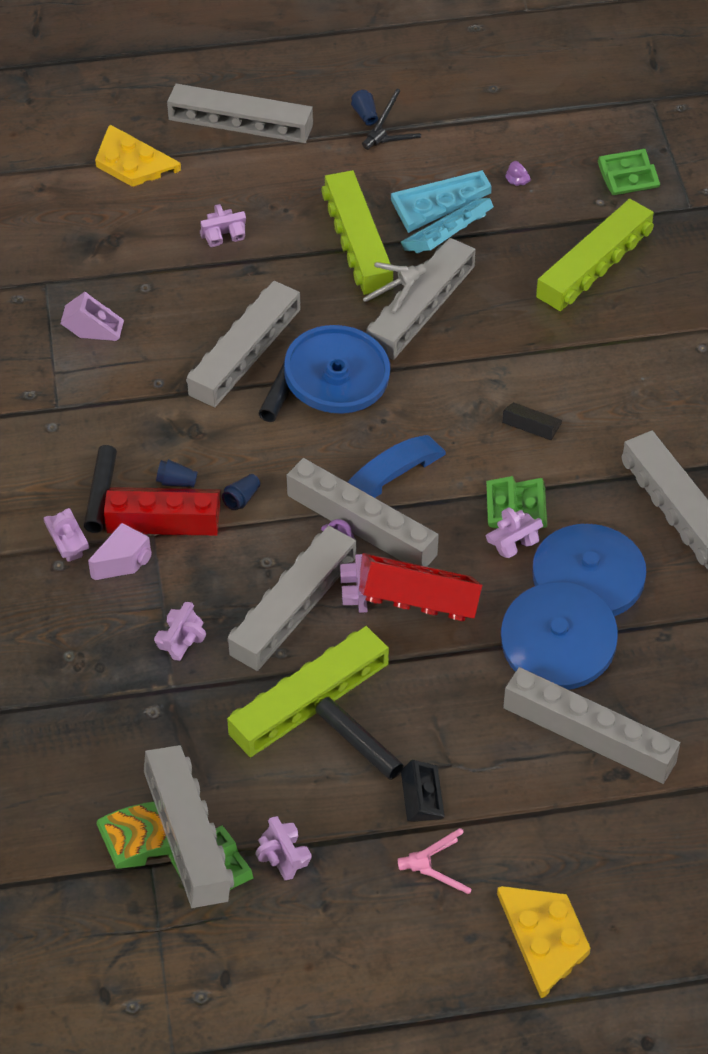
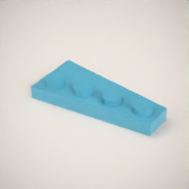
M483 170L391 193V202L409 233L467 205L475 199L491 194L492 186Z
M475 199L401 241L404 251L420 253L432 250L459 230L467 227L474 220L486 216V212L493 208L491 199Z

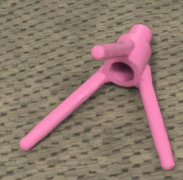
M459 828L425 850L409 853L408 857L398 858L399 870L412 869L413 872L420 871L421 874L431 876L470 894L471 888L431 868V856L458 841L457 837L463 834V829Z

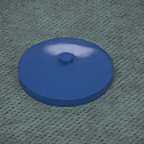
M326 325L308 330L292 342L285 356L284 375L292 393L306 405L329 413H351L371 406L383 395L389 382L390 362L383 347L367 333L348 326Z
M576 524L561 528L543 540L534 556L532 575L535 586L549 582H568L583 586L601 597L609 606L613 615L617 616L633 606L641 596L646 579V564L642 553L635 543L619 531L597 524Z
M568 582L544 583L523 592L507 609L501 627L502 649L507 662L515 672L520 667L567 690L585 686L602 675L612 662L617 647V624L609 606L593 591Z

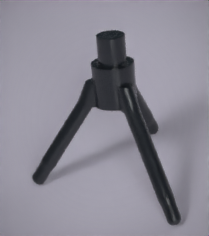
M400 89L395 90L375 128L367 134V138L362 142L365 149L369 150L373 145L377 146L380 142L421 138L420 133L387 136L386 131L382 128L400 93Z

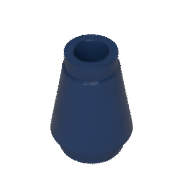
M367 90L355 92L351 97V106L367 126L374 125L378 121L373 95Z
M169 459L168 461L161 460L156 482L162 483V486L194 488L198 472Z
M249 474L226 486L222 494L224 504L231 510L243 509L260 487V480L254 474Z

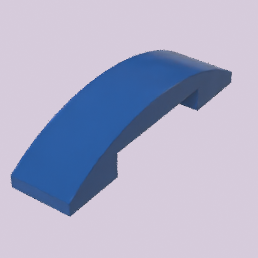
M429 435L414 437L394 445L363 466L347 483L375 498L382 494L383 485L418 464H421L423 467L428 466L446 455V451Z

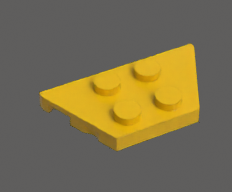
M112 125L108 126L95 159L97 168L132 187L143 184L145 181L161 178V173L173 170L174 173H177L181 170L180 162Z
M498 887L497 895L541 998L546 997L550 989L560 979L563 980L571 973L572 968L580 964L590 954L591 948L567 894Z

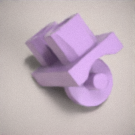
M218 204L214 206L215 213L207 214V220L201 221V238H206L210 247L222 244L223 238L221 234L230 233L231 239L234 242L245 239L246 216L244 211L232 214L231 209L223 211L222 206Z
M70 508L55 516L44 517V523L62 558H66L69 562L83 556L82 551L89 549V545Z
M506 508L501 514L503 520L497 522L499 528L486 534L488 543L495 545L501 556L510 558L518 552L515 542L519 539L521 544L525 546H532L539 542L538 529L543 527L540 518L533 519L529 514H524L522 510L514 512L513 509Z
M362 554L355 555V563L340 564L341 583L356 582V585L342 586L343 605H358L359 613L367 612L366 596L359 591Z
M185 602L180 610L171 609L167 615L169 630L158 631L154 638L158 648L168 651L173 660L180 661L188 646H191L193 642L201 643L206 636V632L202 628L203 621L195 614L193 610L194 605L191 602Z
M278 816L269 818V827L258 840L261 846L256 850L255 854L260 862L269 861L272 866H277L284 880L293 879L297 869L308 866L311 853L307 846L294 847L293 843H296L298 838V830L294 823L282 824Z

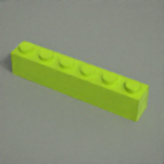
M354 171L325 175V186L321 187L324 201L328 200L330 217L335 218V231L337 234H341V246L343 251L348 252V265L350 268H354L356 285L361 286L364 295L370 294L393 281V271L374 266L376 262L390 264V261Z
M628 199L538 278L536 297L559 311H562L568 304L571 305L579 294L584 290L587 291L598 277L604 276L608 268L614 263H618L627 251L633 250L644 236L647 237L652 232L654 212Z
M367 626L358 632H352L346 640L337 646L328 648L323 655L312 662L305 663L299 671L290 677L281 679L269 691L257 695L245 707L233 711L230 717L227 718L229 736L250 758L315 715L317 705L324 698L330 697L335 701L386 667L389 660V648Z

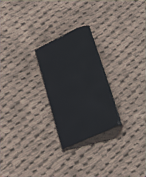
M513 402L504 409L502 423L552 440L562 420Z
M412 759L401 771L407 820L411 822L441 820L445 817L438 766Z

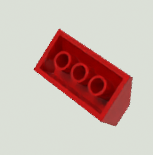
M111 487L106 492L104 508L107 533H113L123 523L142 534L218 536L221 489Z
M362 553L359 591L366 596L365 600L382 604L383 600L393 601V606L408 610L411 605L421 607V612L430 615H438V611L449 613V618L459 621H465L466 617L475 618L482 584L472 576Z

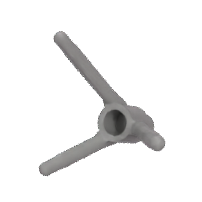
M376 262L374 266L377 268L398 272V279L363 298V301L367 302L402 283L404 288L391 310L395 314L410 287L419 279V276L426 273L425 266L420 264L415 267Z

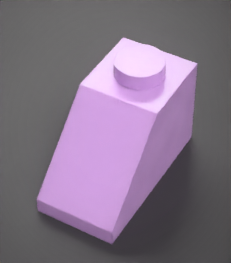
M83 292L65 305L60 324L80 338L117 341L120 338L124 320L88 293Z
M121 523L88 560L91 578L99 580L135 573L151 557L149 537Z

